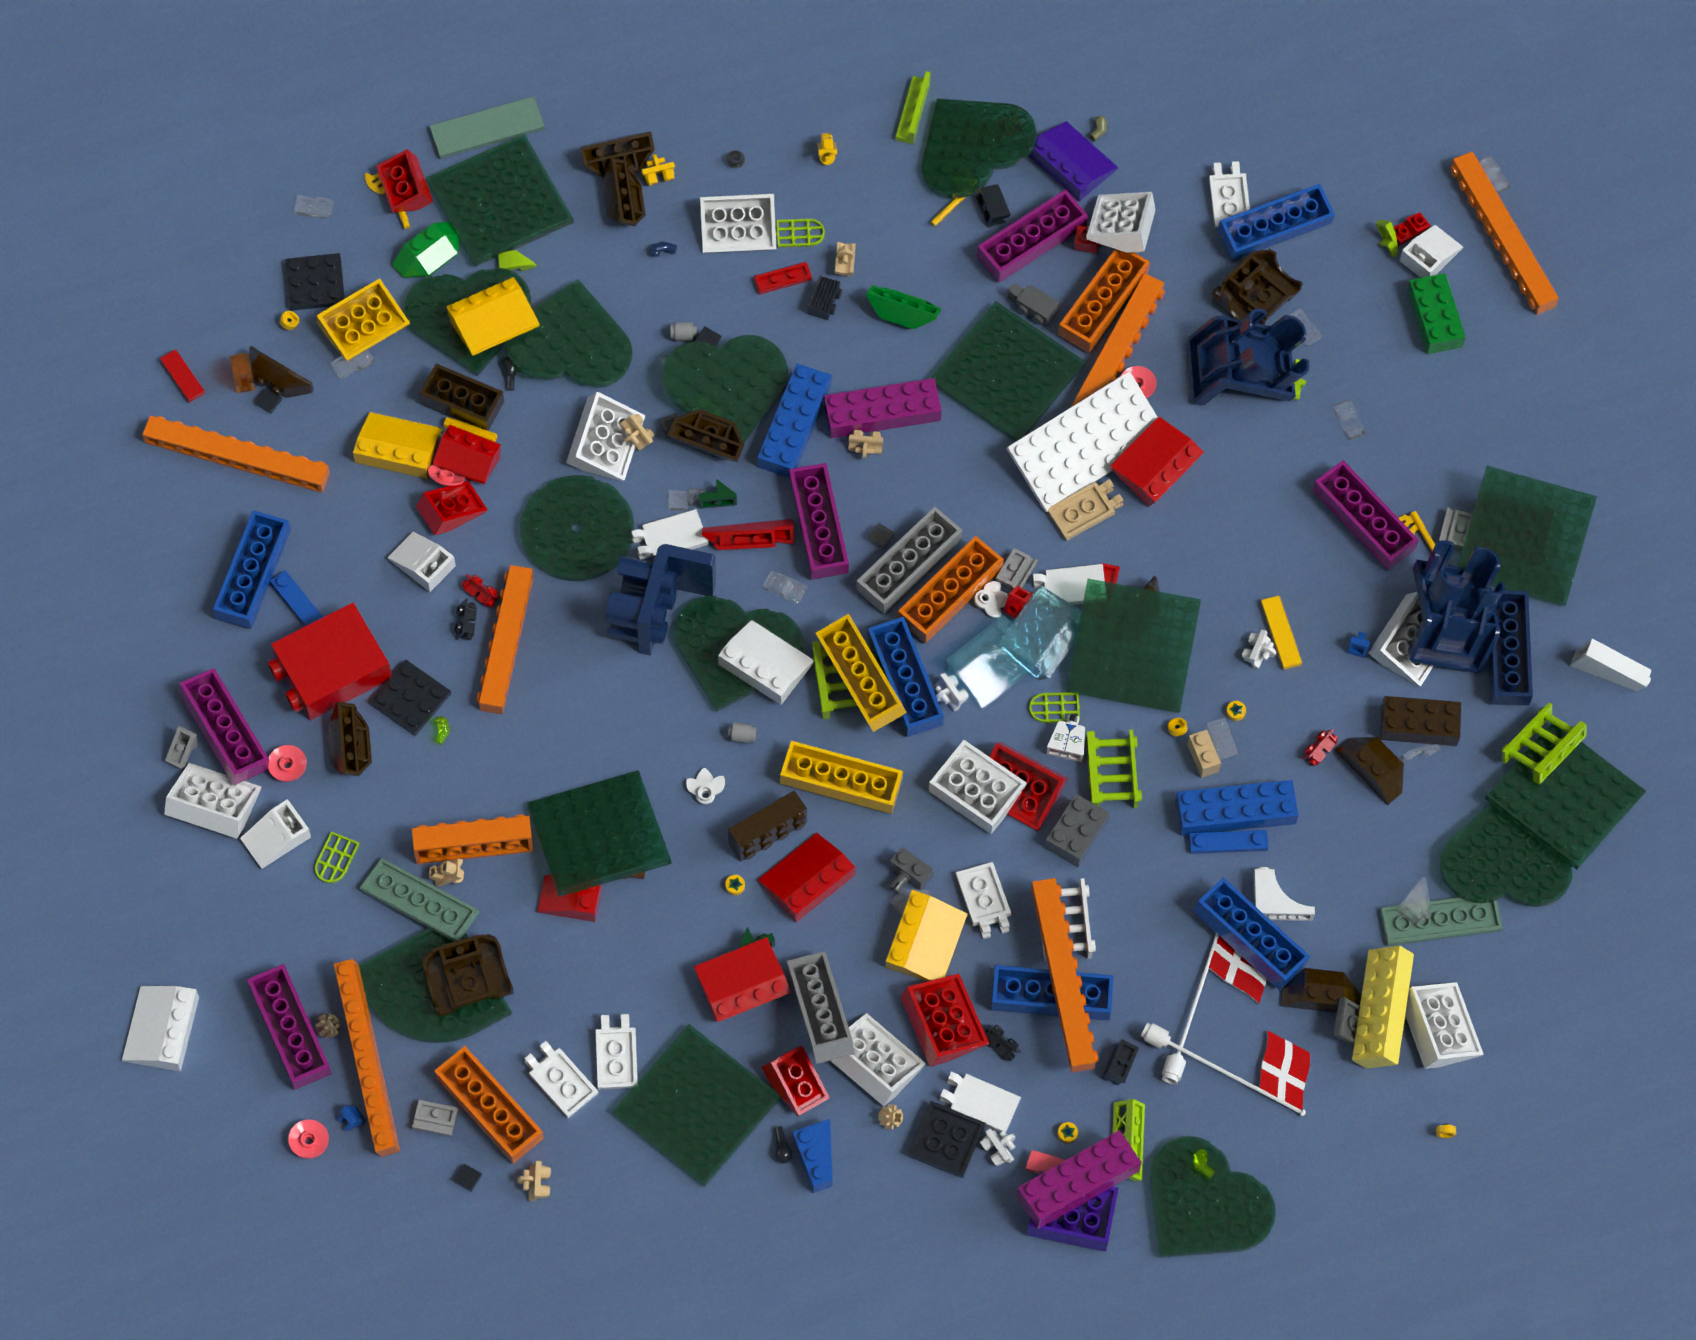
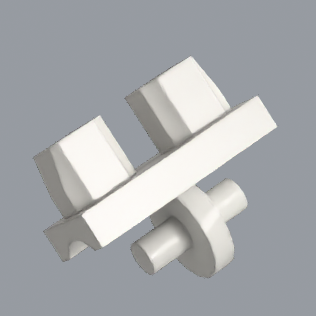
M1261 630L1260 634L1251 633L1249 644L1254 646L1253 650L1245 648L1242 653L1243 660L1251 663L1255 669H1259L1262 660L1267 661L1268 657L1276 655V650L1273 648L1274 643L1270 642L1271 639L1267 636L1266 630Z
M943 673L935 683V690L938 693L936 698L938 702L943 700L953 711H957L961 704L967 700L969 694L965 689L959 691L956 689L958 679L955 675L947 676Z
M991 1128L987 1130V1135L980 1143L986 1151L994 1146L997 1148L998 1152L991 1156L994 1164L1000 1166L1005 1162L1011 1163L1015 1159L1006 1146L1010 1150L1015 1148L1012 1143L1016 1138L1015 1135H1007L1005 1131H1002L1000 1133L1001 1140L995 1130L992 1131Z

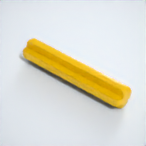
M446 417L444 421L445 428L453 425L496 442L497 434L450 417Z

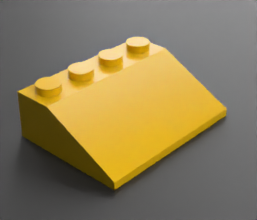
M514 277L447 306L450 321L472 356L540 326L528 300Z
M380 278L318 314L316 321L326 338L346 361L351 360L410 325V322Z
M370 412L356 441L353 451L354 461L363 465L428 479V469L432 466L442 428Z
M912 890L887 956L886 968L927 982L945 977L967 913L930 895Z

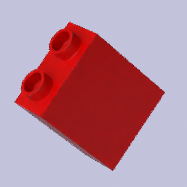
M354 602L272 643L274 658L267 661L275 680L279 682L286 678L292 688L285 692V696L293 711L296 713L304 709L310 721L334 709L337 701L346 703L387 682L392 676L387 658Z

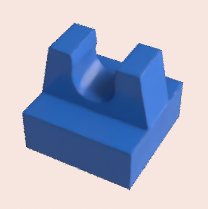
M1359 631L1358 637H1351L1347 653L1366 658L1370 641L1365 640L1366 633Z
M356 1105L345 1106L340 1111L341 1115L338 1117L339 1122L348 1121V1125L344 1128L346 1131H351L366 1122V1119Z

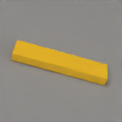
M1280 596L1261 600L1283 670L1301 666L1302 660Z

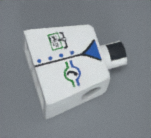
M1070 714L1068 715L1067 722L1058 721L1047 746V755L1082 763L1085 727L1078 725L1079 716Z

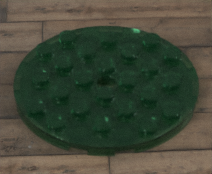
M570 475L548 482V485L537 490L531 496L521 517V539L531 561L545 573L568 581L590 580L613 570L618 566L621 556L625 557L633 541V514L627 500L611 484L596 480L595 477ZM576 524L583 527L578 533L572 529Z

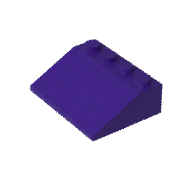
M1067 121L1042 133L1029 144L1028 156L1079 202L1118 169L1109 158Z
M1111 1187L1039 1229L1030 1218L1027 1236L1106 1252L1119 1188Z

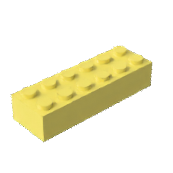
M1400 945L1368 950L1352 1061L1366 1069L1398 1065L1414 958L1413 953Z

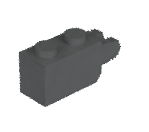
M1016 284L1009 286L1008 297L1012 302L1016 303V309L1021 314L1031 317L1035 323L1047 327L1058 313L1060 302L1031 285L1023 289Z

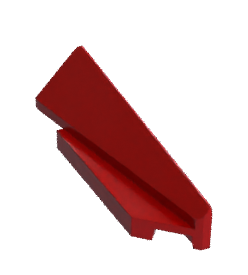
M793 519L706 527L702 528V536L710 540L718 550L776 547L775 542L794 544Z

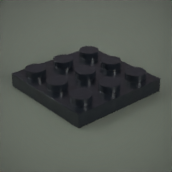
M340 253L285 259L290 311L332 307L345 299Z
M405 659L371 699L370 705L416 736L451 695V690Z
M930 1101L907 1156L963 1178L986 1123Z

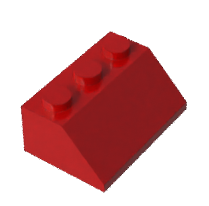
M408 149L376 165L393 212L417 211L433 202L418 158Z
M449 425L441 438L433 465L485 485L500 459L501 444Z

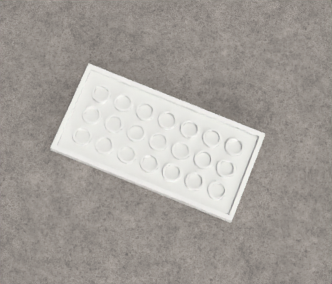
M1129 371L1011 444L1006 449L1043 510L1047 512L1052 505L1111 472L1112 469L1109 466L1157 418V415Z

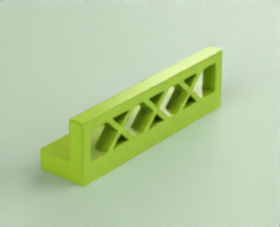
M926 71L924 78L912 77L896 134V141L914 144L930 86L931 72Z
M1135 1099L1114 1102L1113 1133L1119 1131L1123 1124L1126 1126L1123 1136L1142 1162L1140 1171L1128 1179L1138 1182L1142 1181L1145 1104ZM1126 1106V1113L1121 1117L1120 1109Z

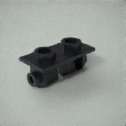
M467 598L458 605L456 615H458V621L454 628L456 640L461 636H464L465 640H471L474 637L475 623H471L469 620H476L477 607L473 602L467 604Z
M997 1024L995 1026L987 1025L990 1030L986 1029L984 1032L989 1045L995 1048L999 1043L1001 1046L996 1051L1005 1060L1011 1062L1015 1058V1052H1022L1018 1049L1019 1044L1014 1039H1008L1003 1035L1005 1031Z

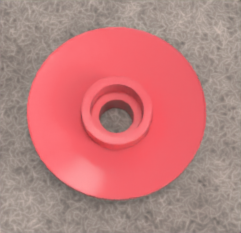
M1133 366L1126 369L1121 376L1130 371L1137 384L1141 386L1140 389L1146 399L1149 398L1156 389L1157 381L1155 375L1149 369L1142 366Z
M435 465L430 466L428 469L429 477L443 486L460 485L465 481V477Z
M280 746L269 756L268 769L277 780L283 782L294 781L305 772L307 766L306 756L296 746ZM286 764H291L290 768H285L284 766Z
M315 1120L300 1121L293 1126L289 1133V1146L299 1157L306 1159L318 1157L326 1150L329 1143L327 1129ZM311 1139L313 1142L311 1144H306L305 1140Z

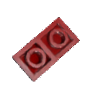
M1420 212L1406 218L1404 223L1393 227L1398 246L1414 239L1430 228L1431 225Z

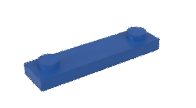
M286 570L270 580L271 585L304 626L323 618Z
M1267 830L1189 833L1190 854L1268 851Z

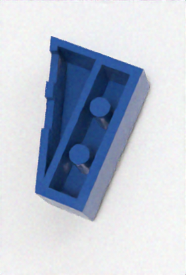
M830 1119L793 1131L792 1140L813 1193L832 1187Z

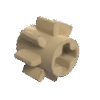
M888 1104V1107H882L878 1114L880 1125H885V1129L893 1130L894 1127H899L902 1123L903 1114L901 1109L896 1108V1105Z

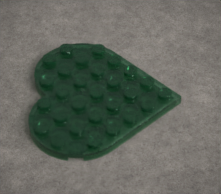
M937 99L922 160V174L925 182L933 192L947 198H962L974 194L975 190L981 186L984 187L988 183L994 169L999 170L1013 167L1018 161L1029 156L1037 140L1034 120L1025 109L1014 104Z
M498 267L489 270H479L471 274L466 280L450 274L435 277L431 275L417 282L409 291L405 301V315L410 322V328L415 334L478 376L509 340L472 356L453 327L447 306L512 277L515 278L531 306L530 290L526 282L518 274Z
M579 279L532 309L540 324L539 327L509 339L505 343L506 355L511 365L528 378L553 380L566 374L571 380L580 385L596 386V388L610 386L621 380L628 372L632 360V346L628 336Z
M755 335L735 337L726 342L721 348L705 342L683 344L668 356L662 370L664 391L678 408L687 414L701 409L735 422L743 443L747 441L781 394L788 377L787 362L780 349L771 341Z
M704 596L695 599L681 610L674 628L676 645L717 712L758 691L718 665V655L739 631L753 620L803 653L801 631L789 616L782 612L770 611L769 609H757L745 613L734 601L718 598L717 596Z
M1507 791L1503 792L1451 837L1443 848L1440 857V872L1447 887L1460 898L1474 903H1489L1507 895L1522 905L1531 907L1547 906L1558 901L1566 893L1573 877L1572 861L1566 849Z
M1193 1136L1176 1138L1166 1143L1155 1155L1150 1170V1183L1159 1258L1245 1251L1262 1243L1270 1234L1276 1216L1275 1202L1270 1191L1252 1175L1243 1172H1231L1223 1152L1218 1150L1208 1140Z

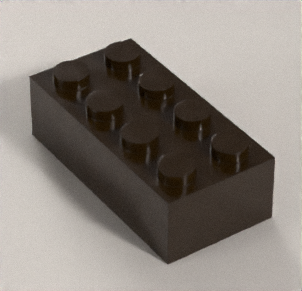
M437 363L419 393L421 404L488 431L504 403L503 391Z
M1384 696L1381 705L1380 740L1447 746L1458 745L1461 729V702Z
M794 790L729 828L728 843L740 861L749 860L758 851L770 848L773 842L781 841L788 837L790 832L802 829L807 823V808Z

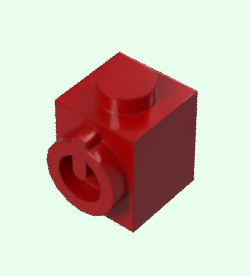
M1077 226L1074 242L1075 250L1097 253V248L1101 247V244L1087 239L1089 227Z
M1016 586L1009 593L1003 612L1020 620L1028 611L1033 593Z

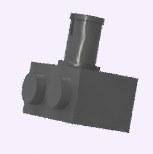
M901 847L890 860L889 869L898 876L889 885L891 891L895 889L894 893L899 894L908 882L921 891L932 878L933 868L904 847Z

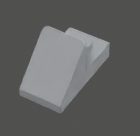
M178 726L165 761L181 769L185 768L191 750L196 749L198 746L197 734L182 726Z

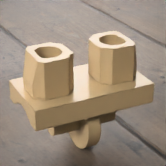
M837 242L835 274L843 277L853 275L856 243L843 244Z
M632 414L619 424L628 435L624 439L625 442L631 440L640 451L653 442L654 433L651 429L647 428L645 430L641 425L643 418L640 414Z
M854 430L852 435H849L848 451L863 453L862 459H866L867 454H882L883 437H881L880 432L873 431L870 436H863L861 430Z
M446 860L442 862L441 866L430 867L429 878L435 880V886L438 887L451 882L454 884L462 882L464 871L460 867L463 860Z
M535 1161V1164L530 1166V1170H524V1176L518 1177L517 1182L523 1184V1190H529L528 1201L534 1202L538 1198H547L550 1195V1186L541 1185V1179L548 1180L550 1178L551 1168L543 1166L542 1161Z

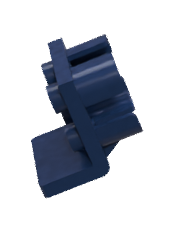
M1254 309L1243 319L1221 315L1211 318L1187 339L1192 403L1206 405L1226 388L1291 401L1296 397L1295 382L1309 371L1308 359L1303 358L1294 366L1292 361V351L1302 344L1307 337L1304 324L1297 317L1291 315H1284L1271 326L1259 324L1258 322L1267 316L1264 309Z
M1442 540L1436 543L1428 561L1417 559L1413 566L1423 621L1408 649L1409 658L1413 662L1479 673L1482 671L1500 634L1496 607L1505 591V583L1498 582L1493 592L1491 589V584L1500 568V560L1490 549L1478 546L1473 549L1464 568L1446 565L1455 546L1452 541Z
M662 544L658 547L656 555L643 560L621 556L617 572L623 576L620 593L612 592L609 596L605 621L610 623L611 626L607 630L606 635L637 642L639 644V653L651 656L654 643L663 644L668 628V622L665 621L667 609L673 610L677 590L713 597L716 587L715 555Z

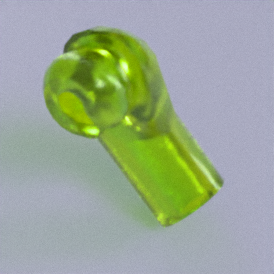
M438 716L435 718L434 724L438 727L439 732L434 741L442 745L450 733L448 720L444 716Z
M1199 1149L1194 1155L1195 1169L1210 1179L1215 1171L1207 1165V1152L1204 1149Z

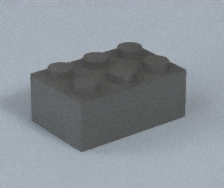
M1075 794L1047 837L1045 849L1079 867L1108 822L1109 812Z

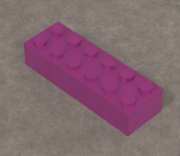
M1064 190L978 245L977 258L1000 283L1074 235L1077 231V226H1087L1088 215L1068 191Z
M935 378L824 395V409L830 438L852 435L854 430L869 433L941 421L942 410Z
M1344 460L1315 481L1313 492L1387 570L1391 569L1416 549L1419 539Z
M827 463L789 469V481L811 580L848 574L849 561Z
M215 668L179 683L181 699L233 786L268 771L269 758Z
M279 965L247 979L250 990L294 1090L331 1075L330 1066L285 965Z
M1119 1130L1018 1187L1016 1197L1039 1229L1138 1173L1142 1162Z

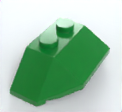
M449 222L433 223L403 246L392 263V267L403 278L430 276L458 255L460 233Z
M875 285L870 287L866 295L880 318L890 323L900 324L908 329H916L936 320L942 309L929 301L894 289Z

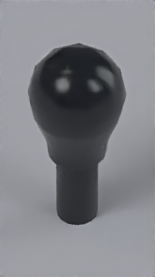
M511 355L503 360V368L507 377V391H514V377H516L519 367V360Z
M782 1126L775 1127L777 1139L775 1159L781 1164H786L792 1159V1151L784 1139Z

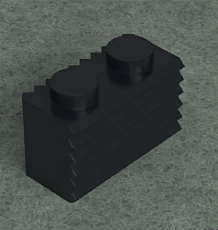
M819 276L807 306V314L829 320L830 315H834L836 311V299L840 300L843 289H840V281Z

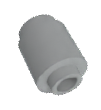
M675 322V324H671V339L676 341H693L694 337H697V326H694L693 322Z
M734 722L733 726H729L728 737H731V741L750 744V742H755L757 727H753L752 724Z

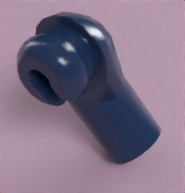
M664 241L653 244L650 247V254L655 257L660 255V251L673 254L677 251V245Z

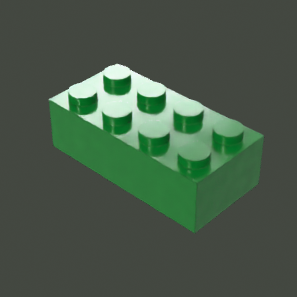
M1446 273L1410 280L1407 292L1427 354L1462 348L1466 336Z

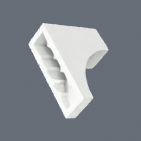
M1260 867L1254 870V906L1270 920L1313 921L1315 907L1305 906L1290 899L1279 887L1274 869Z

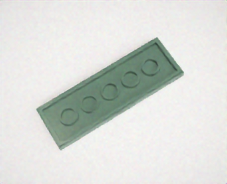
M534 96L430 125V131L440 159L545 130V125Z
M383 858L379 860L360 886V891L454 942L461 940L479 914L478 909Z
M1495 893L1380 908L1387 946L1500 932L1503 930Z

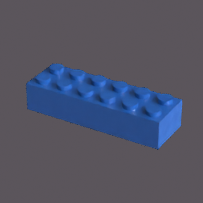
M1317 184L1220 220L1217 229L1233 261L1249 255L1255 250L1265 249L1332 223L1335 214L1321 184Z
M796 363L757 457L758 468L788 478L789 469L798 468L823 407L824 395H828L832 383L831 374Z
M252 511L213 607L215 619L252 629L290 534L289 520Z
M901 617L868 628L867 638L876 661L907 712L899 717L906 736L909 737L943 726L944 715L905 618Z
M1293 780L1179 791L1175 800L1181 836H1188L1189 833L1226 832L1294 825L1297 823L1299 816Z
M1224 877L1197 902L1193 909V912L1279 990L1306 965L1311 957Z
M995 965L991 1010L1059 1016L1049 970ZM1076 972L1077 976L1080 975L1082 987H1079L1080 993L1085 995V1013L1088 1012L1090 1019L1110 1020L1114 975Z

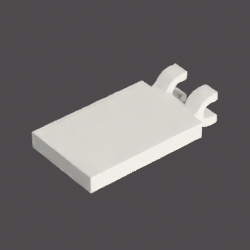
M1239 161L1231 163V174L1223 175L1221 162L1213 164V175L1209 176L1215 229L1218 228L1220 220L1250 210L1246 173L1240 174Z
M696 509L642 525L643 530L632 531L634 544L645 540L647 545L637 547L639 560L656 555L658 547L662 544L687 549H696L708 545V539L702 536L703 526Z
M1103 564L1046 570V575L1033 574L1034 588L1045 586V591H1035L1036 605L1050 602V607L1107 601Z
M993 862L956 872L955 876L973 926H980L983 939L991 937L989 925L999 922L1002 934L1009 932L1010 925L1007 917L1011 916V911Z
M621 1014V1027H610L609 1015H601L602 1029L596 1030L598 1090L638 1088L636 1029L629 1027V1014Z
M545 1041L540 1045V1051L546 1057L538 1063L530 1053L525 1058L526 1061L524 1063L532 1069L529 1073L530 1077L569 1119L593 1099L599 1091L560 1048L554 1051Z
M951 1072L947 1083L957 1088L954 1094L943 1089L939 1101L952 1105L951 1109L985 1122L986 1126L998 1132H1006L1021 1097L966 1074L963 1079L958 1074Z

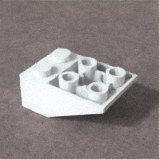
M1434 225L1414 238L1402 250L1400 262L1420 278L1437 275L1463 249V246L1438 226Z
M412 532L388 557L392 563L429 592L456 566L455 558L440 545L415 532Z
M287 799L271 809L240 839L261 869L311 838L309 828Z

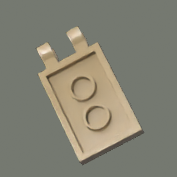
M1110 479L1099 486L1094 482L1048 509V514L1066 541L1115 514L1114 509L1123 506V498L1120 494L1111 500L1106 495L1114 491L1112 488L1114 485Z

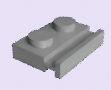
M1447 507L1439 541H1452L1455 548L1465 550L1474 514L1460 510H1451Z
M1013 548L998 573L996 581L1011 589H1014L1016 586L1023 588L1035 569L1038 560Z
M419 1100L412 1129L452 1137L458 1108Z

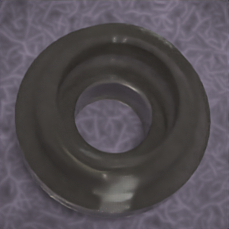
M734 150L727 155V164L730 167L740 168L743 166L745 157L740 151Z

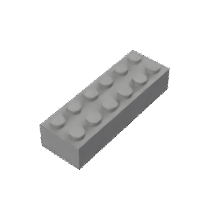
M934 507L857 580L856 590L879 611L885 614L962 540L963 530L938 508Z
M826 952L788 960L790 978L816 1064L855 1054L852 1036Z

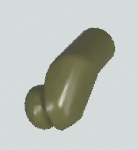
M1096 116L1094 119L1096 129L1089 134L1090 139L1094 142L1107 131V120L1104 116Z

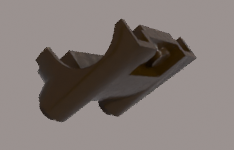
M1271 249L1255 250L1224 279L1221 287L1217 286L1213 290L1212 300L1232 318L1243 319L1254 309H1264L1267 316L1258 323L1265 325L1266 321L1284 303L1292 300L1301 291L1303 283L1291 278L1283 271L1277 261V253Z
M491 934L476 935L439 946L430 952L424 953L420 959L437 1017L456 1012L457 1008L489 998L499 999L514 994L513 986L505 967L500 943Z

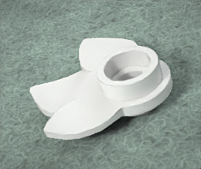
M997 581L987 583L983 590L978 591L974 597L976 606L984 609L987 615L993 618L1001 617L1000 608L1005 607L1009 596L1007 593L1000 591L1001 583Z
M703 768L698 773L696 779H687L686 786L690 793L696 795L699 803L710 804L714 801L715 795L723 791L725 778L724 776H718L713 779L711 773L706 768ZM707 793L709 797L704 798L702 795Z

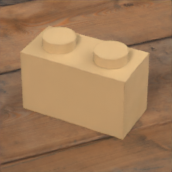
M1204 730L1189 735L1187 745L1201 778L1218 773L1221 762L1208 731Z

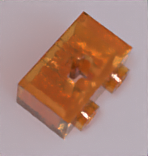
M238 353L235 356H230L236 392L255 391L249 354Z

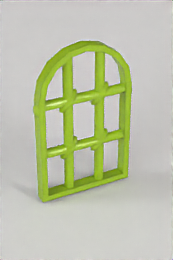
M815 219L777 220L776 235L778 248L815 246L824 239V226ZM806 222L807 226L794 227V223ZM809 222L816 223L819 226L810 227ZM779 223H791V226L779 228ZM811 229H822L823 235H810ZM791 230V235L779 237V231ZM807 230V235L794 236V231ZM820 238L818 241L810 243V239ZM792 239V244H780V240ZM807 239L808 243H795V240Z
M1078 692L1042 693L1033 697L1030 702V714L1038 722H1067L1065 714H1077L1080 722ZM1044 696L1045 702H1034L1038 697ZM1047 696H1061V701H1049ZM1064 696H1076L1077 701H1066ZM1059 704L1061 705V711L1048 710V705ZM1064 704H1077V711L1064 710ZM1043 705L1045 706V711L1032 712L1031 706ZM1043 714L1045 719H1040L1035 715ZM1048 714H1060L1062 719L1049 720Z
M331 832L316 861L315 871L318 878L325 883H335L341 880L347 873V869L360 843ZM332 835L338 837L333 848L327 846ZM341 839L348 841L343 852L337 850ZM350 843L356 844L352 855L346 852ZM325 849H328L331 853L327 861L323 862L321 861ZM334 852L340 854L336 866L330 864ZM343 857L350 858L345 869H341L340 863ZM319 863L323 864V869L320 875L317 871ZM327 866L333 868V873L329 880L322 878ZM337 870L343 872L340 877L333 880Z

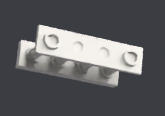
M1082 878L1078 888L1061 889L1062 896L1080 895L1081 906L1065 907L1066 914L1063 915H1083V924L1069 925L1070 932L1067 933H1085L1086 943H1073L1074 950L1072 951L1086 950L1087 959H1091L1092 953L1096 951L1095 940H1091L1087 906L1089 885H1085V879ZM1043 946L1044 962H1047Z

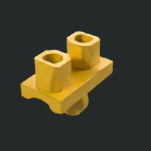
M822 133L821 143H817L820 161L825 165H830L835 161V154H837L836 142H833L832 133Z
M652 154V160L646 161L647 166H654L642 169L641 176L642 178L645 177L648 186L658 183L656 174L660 173L663 174L664 182L674 180V162L659 165L665 162V158H657L656 154Z

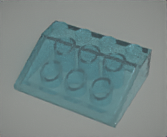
M1039 586L997 644L1036 679H1047L1088 625L1090 619L1072 604L1043 586Z
M1002 615L945 660V670L950 675H955L958 679V684L984 709L1037 667L1040 661L1016 627Z

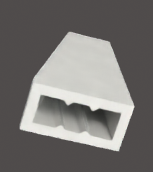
M1594 639L1589 640L1576 649L1570 666L1634 691L1646 688L1651 680L1649 677L1651 669Z

